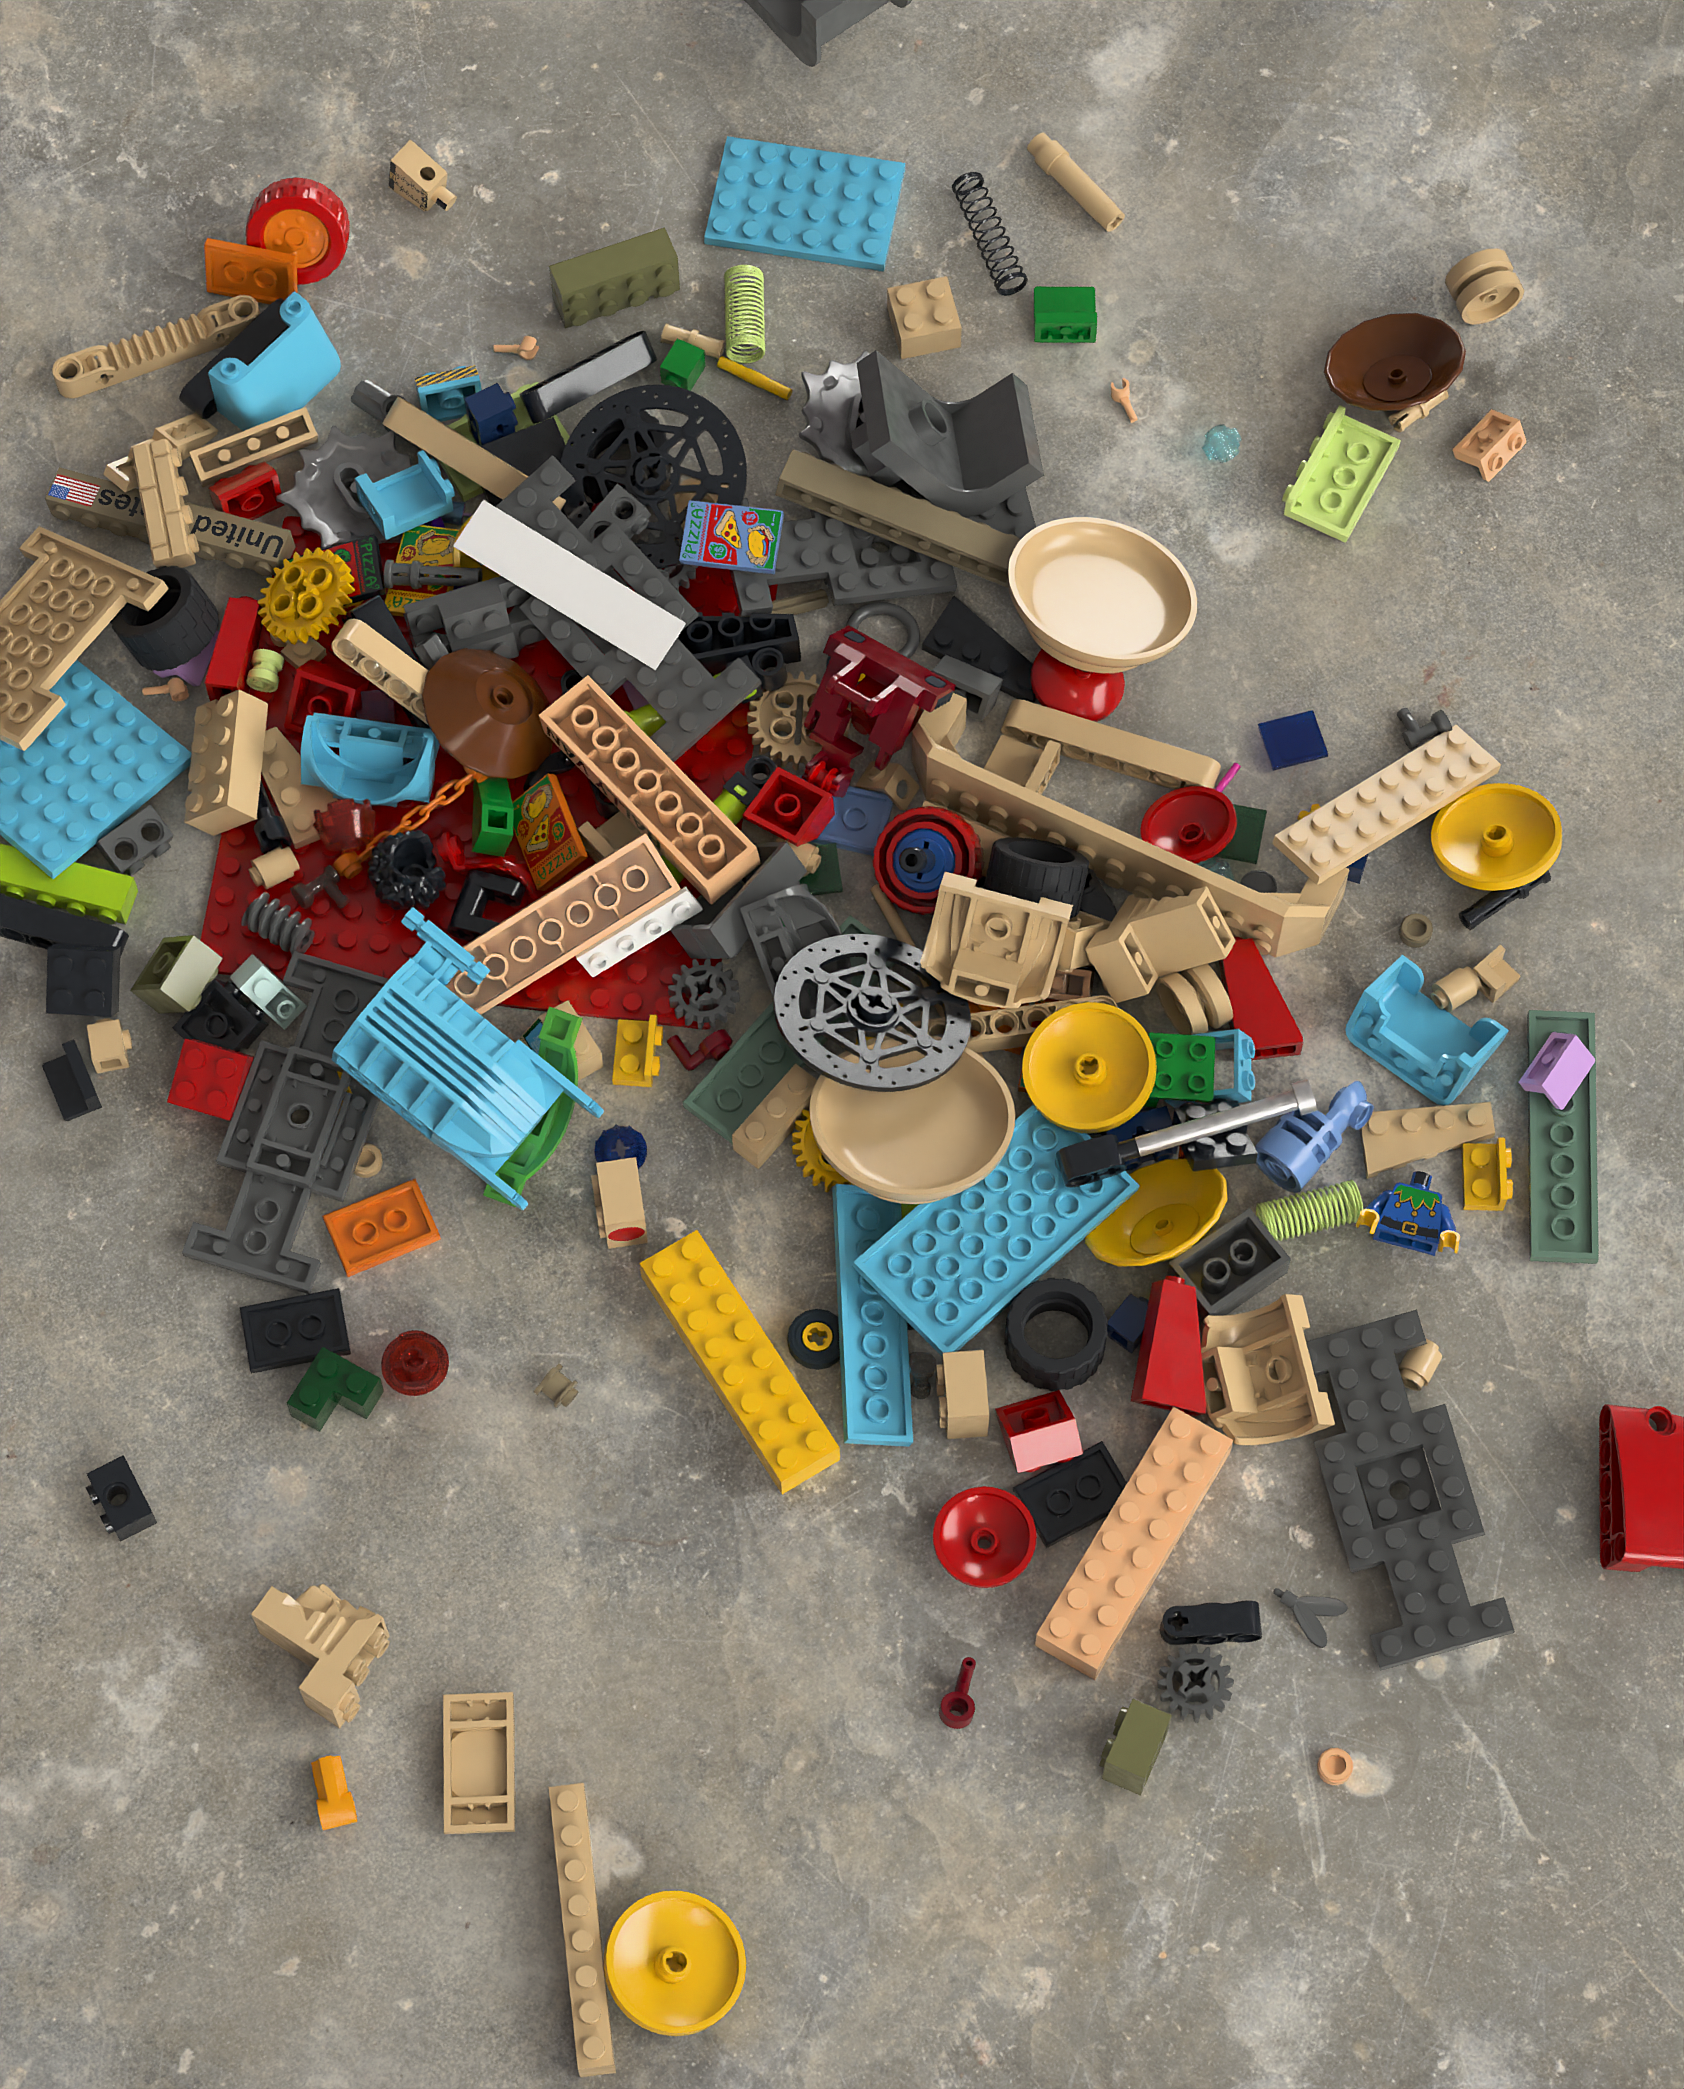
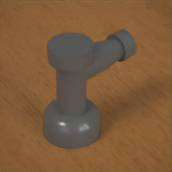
M1402 708L1397 712V717L1403 722L1407 730L1402 733L1403 739L1411 750L1417 747L1418 742L1436 733L1440 735L1443 732L1453 730L1447 715L1442 710L1433 713L1431 722L1422 727L1411 716L1408 708Z

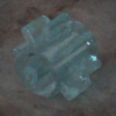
M1220 424L1210 429L1204 435L1206 440L1202 449L1209 460L1214 458L1215 460L1218 459L1219 463H1225L1239 454L1240 450L1238 447L1242 438L1235 427L1230 429L1229 427L1226 428L1225 424Z

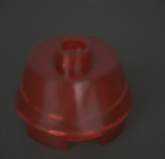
M354 798L343 799L328 803V810L321 813L317 809L313 811L315 822L312 826L328 851L352 853L373 841L376 811L372 810L369 799L362 800L363 804H355Z
M411 1330L399 1334L386 1347L381 1360V1370L385 1381L395 1391L408 1396H421L436 1389L445 1379L449 1368V1357L444 1345L436 1337L419 1330Z

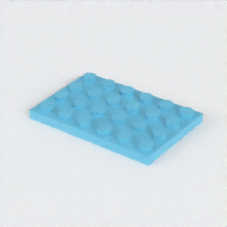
M727 136L704 243L707 245L884 271L905 174V163Z

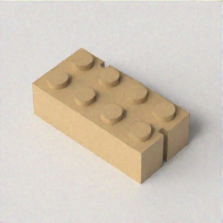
M239 689L220 697L219 701L215 699L197 707L194 717V737L191 745L192 755L188 774V791L192 793L187 796L185 802L184 823L215 836L257 819L268 703Z

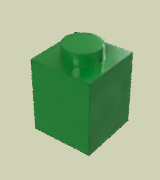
M677 338L660 366L661 383L691 391L706 367L705 350Z

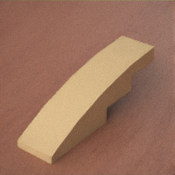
M193 413L155 428L151 439L134 446L168 439L173 449L178 448L183 461L190 456L189 452L201 448L214 438L218 433V429L207 420ZM131 448L127 457L107 464L103 474L125 493L138 487Z

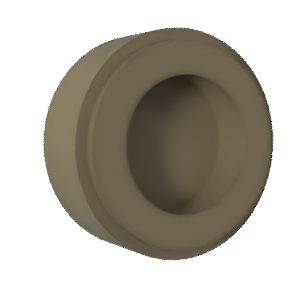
M1417 913L1406 916L1402 920L1399 929V935L1403 943L1413 948L1425 946L1430 941L1433 932L1431 921L1426 916Z

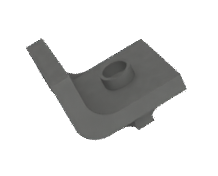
M912 0L744 1L800 61L807 66L813 67L821 61L822 45L834 39L888 2L893 3L897 7L904 8Z
M877 350L857 362L866 422L850 432L853 451L863 460L868 470L869 478L874 482L890 487L899 480H904L935 506L947 511H955L962 517H971L990 510L1044 476L1028 386L1015 374L1011 373L971 399L960 402H946L928 394Z

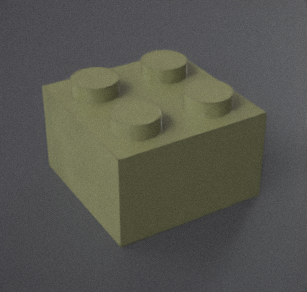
M194 935L165 937L130 991L159 1014L189 1012L201 1001V992L206 984L216 977L218 973L217 967L223 958Z
M1132 1699L1129 1708L1122 1706L1114 1725L1113 1735L1116 1738L1115 1740L1108 1738L1101 1754L1102 1759L1099 1766L1104 1768L1102 1779L1141 1796L1168 1734L1172 1715L1136 1699Z

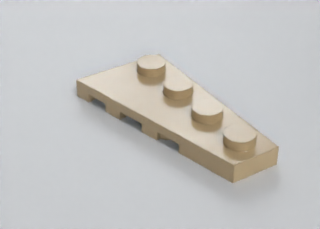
M277 727L266 730L261 774L280 816L284 819L295 849L354 826V818L337 798H333L332 793L323 787L301 784L300 754Z
M1491 1102L1372 1112L1368 1122L1360 1129L1366 1178L1378 1176V1173L1389 1169L1396 1170L1405 1167L1407 1163L1423 1158L1426 1160L1435 1157L1438 1153L1450 1149H1460L1463 1143H1478L1493 1138L1495 1127Z

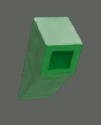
M489 777L481 783L474 780L472 852L504 857L513 837L514 808L507 778Z

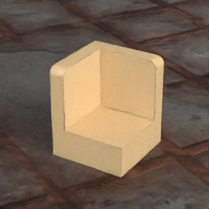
M1499 945L1473 968L1481 981L1479 991L1492 1003L1517 983L1520 975L1503 960L1506 949L1502 945Z

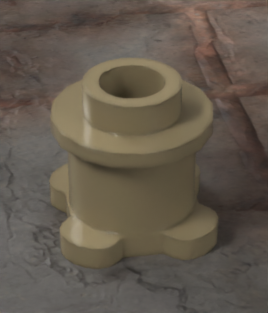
M560 1363L546 1374L534 1390L537 1396L543 1392L554 1402L555 1408H558L561 1404L567 1407L579 1393L575 1389L578 1382L576 1380L572 1382L560 1372L563 1368Z

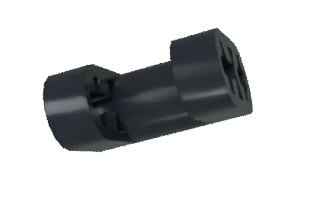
M469 870L449 922L448 933L458 939L469 942L478 938V936L499 924L498 922L482 918L488 900L509 906H519L526 890L525 886L510 878L479 870Z

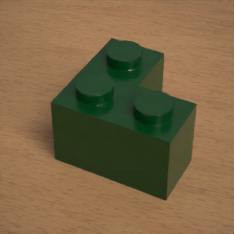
M322 1347L287 1401V1406L293 1418L320 1432L337 1404L367 1419L382 1396L384 1389L380 1377Z

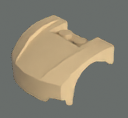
M945 872L940 884L931 927L920 960L921 967L925 968L929 974L941 982L942 989L976 1004L1000 1008H1018L1023 1003L1037 1002L1041 999L1045 1000L1051 990L1073 905L1041 897L1039 903L975 887L977 880Z
M1285 1294L1280 1296L1275 1302L1260 1309L1235 1315H1208L1203 1322L1206 1325L1203 1328L1201 1354L1206 1410L1214 1426L1221 1428L1233 1440L1234 1444H1269L1302 1437L1335 1425L1327 1392L1318 1391L1303 1332V1330L1310 1328L1302 1295Z

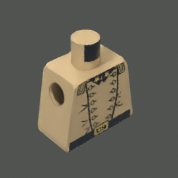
M409 140L391 159L389 188L423 211H428L435 203L445 211H448L453 206L457 196L446 189L447 172L413 141Z

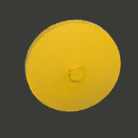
M1508 783L1480 785L1440 809L1431 829L1432 851L1437 864L1443 872L1462 885L1489 891L1513 889L1536 880L1554 864L1562 846L1561 821L1554 806L1544 796L1529 788Z
M1097 1002L1070 1005L1047 1017L1031 1035L1026 1045L1022 1062L1024 1085L1035 1108L1043 1117L1056 1126L1078 1133L1108 1131L1124 1124L1135 1116L1144 1106L1153 1090L1157 1069L1153 1045L1142 1025L1122 1009Z
M662 1891L638 1900L615 1922L606 1941L603 1967L610 1994L620 2010L628 2018L642 2028L657 2034L684 2036L709 2028L732 2008L744 1984L746 1956L738 1930L731 1919L717 1905L693 1893Z

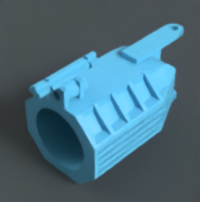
M412 907L401 920V923L411 931L415 929L417 931L416 935L425 944L412 959L410 958L388 980L356 1018L334 1048L332 1061L435 1145L452 1154L514 1206L524 1210L528 1202L496 1176V1172L517 1150L562 1092L597 1118H600L604 1110L518 1039L514 1043L446 987L458 970L462 973L466 971L468 973L467 977L477 985L485 979L491 970L480 961L476 963L473 955L430 920L424 921L423 918L425 916Z

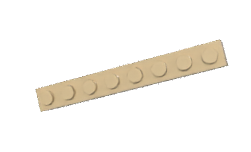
M584 1783L549 1787L578 2072L580 2077L616 2073L607 1985L603 1967V1947Z

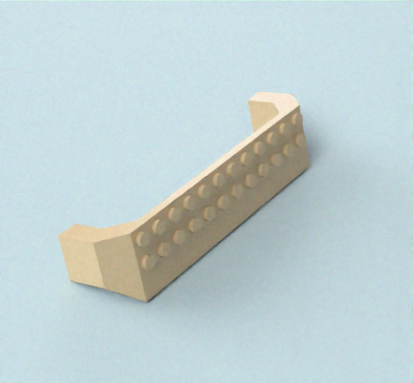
M955 693L952 694L950 702L939 708L937 707L931 713L924 710L912 731L911 761L926 800H932L1013 838H1033L1074 849L1088 859L1089 869L1093 870L1096 876L1103 879L1107 885L1116 889L1123 888L1141 898H1154L1160 901L1162 897L1188 896L1192 890L1207 886L1233 937L1252 938L1261 955L1269 954L1279 957L1319 945L1344 896L1349 874L1348 868L1342 869L1318 885L1308 878L1301 893H1259L963 760L955 746L966 728L967 699Z

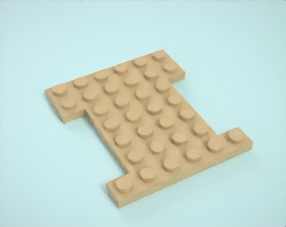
M40 526L19 548L24 557L35 561V563L0 600V740L23 751L35 741L66 705L61 696L49 690L128 602L149 612L169 589L165 582L159 578Z

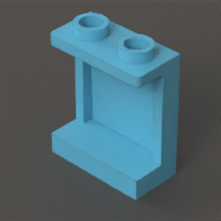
M424 450L417 452L418 464L375 483H372L367 473L355 477L358 499L385 540L454 511L452 497L455 496L453 486L448 479L444 480L441 477L438 463L434 458L429 459Z

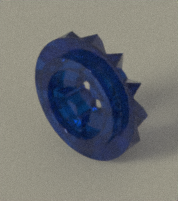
M617 1124L611 1129L603 1130L598 1140H595L594 1155L597 1163L621 1159L617 1151H611L616 1148L617 1140L620 1139L624 1147H630L625 1150L624 1159L636 1157L638 1169L644 1164L647 1157V1143L641 1132H637L630 1125L624 1127Z

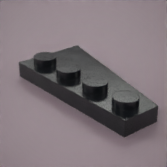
M953 596L923 641L922 650L939 659L948 655L1003 679L1000 691L1016 699L1035 703L1037 698L1032 689L1030 676L1033 663L959 599Z

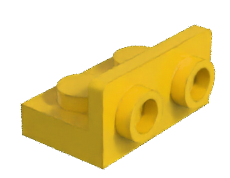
M650 1015L649 1021L618 1019L612 1075L613 1085L652 1087L653 1076H659L660 1056H655L656 1045L662 1046L663 1026H658L657 1015Z
M1498 1137L1496 1144L1463 1143L1461 1147L1463 1210L1503 1211L1507 1199H1512L1513 1182L1512 1179H1507L1506 1168H1511L1512 1152L1511 1148H1506L1505 1137Z

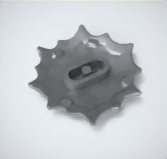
M863 351L851 363L843 364L835 360L829 361L825 373L821 375H815L806 371L801 372L807 393V401L802 408V414L807 422V427L799 433V438L811 444L817 450L821 460L830 464H837L844 470L859 476L869 477L863 460L853 451L850 432L866 422L857 370V362L869 355L867 351Z
M333 425L327 440L319 449H301L299 451L304 467L293 474L295 483L293 489L277 495L276 500L290 507L298 514L304 530L312 531L320 536L321 549L373 534L378 538L379 544L401 543L403 533L385 540L358 499L355 477L367 473L372 483H375L412 467L411 457L408 454L398 453L395 447L396 433L392 430L378 438H372L365 432L350 437L343 434L337 426Z

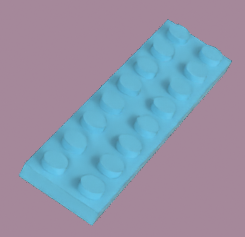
M835 1184L832 1188L844 1443L909 1447L913 1443L907 1321L852 1267L853 1262L902 1220L901 1204L880 1199L856 1185Z

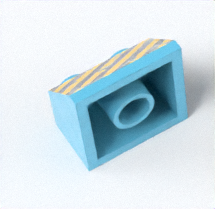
M475 365L469 367L459 366L453 370L440 373L430 372L421 377L414 378L420 409L440 422L463 417L466 414L464 398L482 390Z

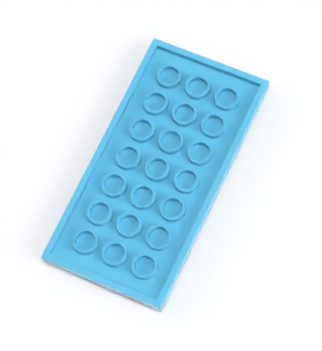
M1032 1105L1015 1120L1013 1136L1007 1151L1000 1163L987 1177L958 1194L939 1201L919 1204L853 1262L852 1267L943 1356V1353L957 1352L1007 1308L1014 1298L1018 1297L1020 1291L1036 1282L1137 1192L1140 1185L1126 1171H1123L1118 1175L1082 1186L1066 1187L1056 1157L1057 1151L1092 1138L1087 1133L1072 1132L1056 1126L1043 1117L1035 1106Z

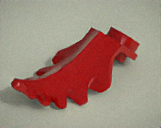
M450 831L442 834L441 838L437 839L436 845L441 858L445 863L451 862L454 871L467 875L469 870H479L510 878L523 884L526 888L525 891L532 900L538 897L536 885L532 882L531 872L526 871L528 866L524 863H515L517 860L516 856L500 857L481 854L465 858L463 854L464 845L458 835L454 836Z

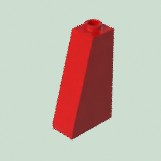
M241 596L239 598L229 597L205 679V686L210 701L215 699L219 701L220 697L239 689L249 694L250 686L247 684L246 679L248 672L253 669L251 659L253 652L258 649L262 629L261 621L263 620L258 614L262 607L258 604V600L252 597Z
M1234 937L1236 942L1227 957L1218 960L1222 984L1233 1010V1018L1229 1022L1230 1030L1240 1029L1251 1037L1255 1046V1056L1251 1058V1061L1301 1055L1303 1036L1253 939Z
M1165 1276V1279L1153 1282L1151 1286L1130 1401L1171 1411L1175 1407L1191 1417L1203 1415L1206 1412V1398L1196 1288L1184 1284L1185 1280L1183 1278Z

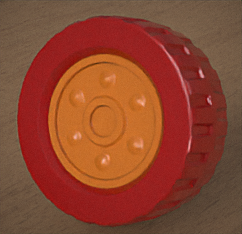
M285 178L273 182L255 198L246 223V245L296 255L297 285L315 283L331 275L339 267L341 260H343L349 242L350 221L348 219V212L341 199L325 185L307 178Z

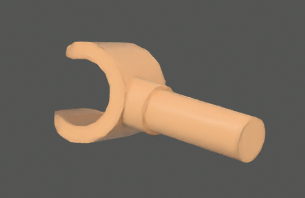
M525 336L520 345H494V352L514 353L525 360H532L539 346L536 345L537 340L534 337Z
M1122 378L1123 389L1115 388L1114 383L1111 382L1112 399L1122 404L1131 423L1137 421V416L1129 400V381Z
M177 677L170 679L166 685L142 689L144 696L170 693L171 699L176 702L186 700L189 697L187 686L183 680Z

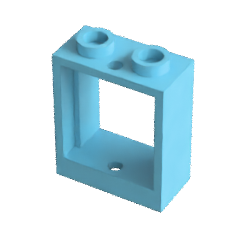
M1240 1029L1193 1034L1215 1037V1050L1234 1048V1088L1215 1090L1212 1101L1223 1098L1228 1102H1251V1090L1255 1088V1078L1251 1071V1058L1255 1056V1046L1251 1037ZM1165 1100L1166 1103H1168L1174 1108H1179L1182 1104L1187 1102H1192L1195 1105H1205L1211 1103Z

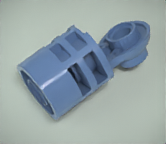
M1355 1081L1348 1087L1340 1089L1333 1097L1328 1109L1329 1112L1326 1115L1318 1110L1301 1116L1300 1111L1295 1110L1281 1116L1276 1125L1255 1146L1258 1153L1256 1165L1283 1189L1293 1193L1300 1192L1318 1172L1320 1166L1330 1158L1333 1151L1340 1147L1342 1144L1341 1134L1346 1128L1351 1126L1359 1130L1370 1119L1374 1106L1367 1101V1094L1362 1083Z

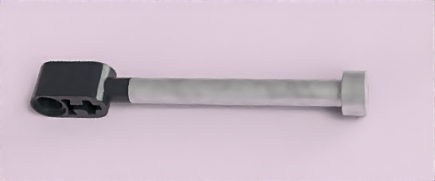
M1305 1079L1292 1083V1091L1121 1142L1118 1141L1116 1135L1110 1134L1064 1147L1056 1153L1064 1185L1066 1187H1078L1109 1178L1125 1171V1161L1295 1110H1299L1301 1116L1318 1111L1309 1080Z

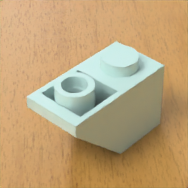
M253 954L230 976L236 986L284 1030L307 1007L299 997Z

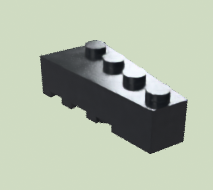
M697 612L699 616L683 629L677 637L712 676L722 673L727 668V663L746 655L752 665V659L756 652L767 647L780 651L785 664L801 661L800 640L794 614L752 613L750 617L735 616L734 613H722V616H703L702 612Z

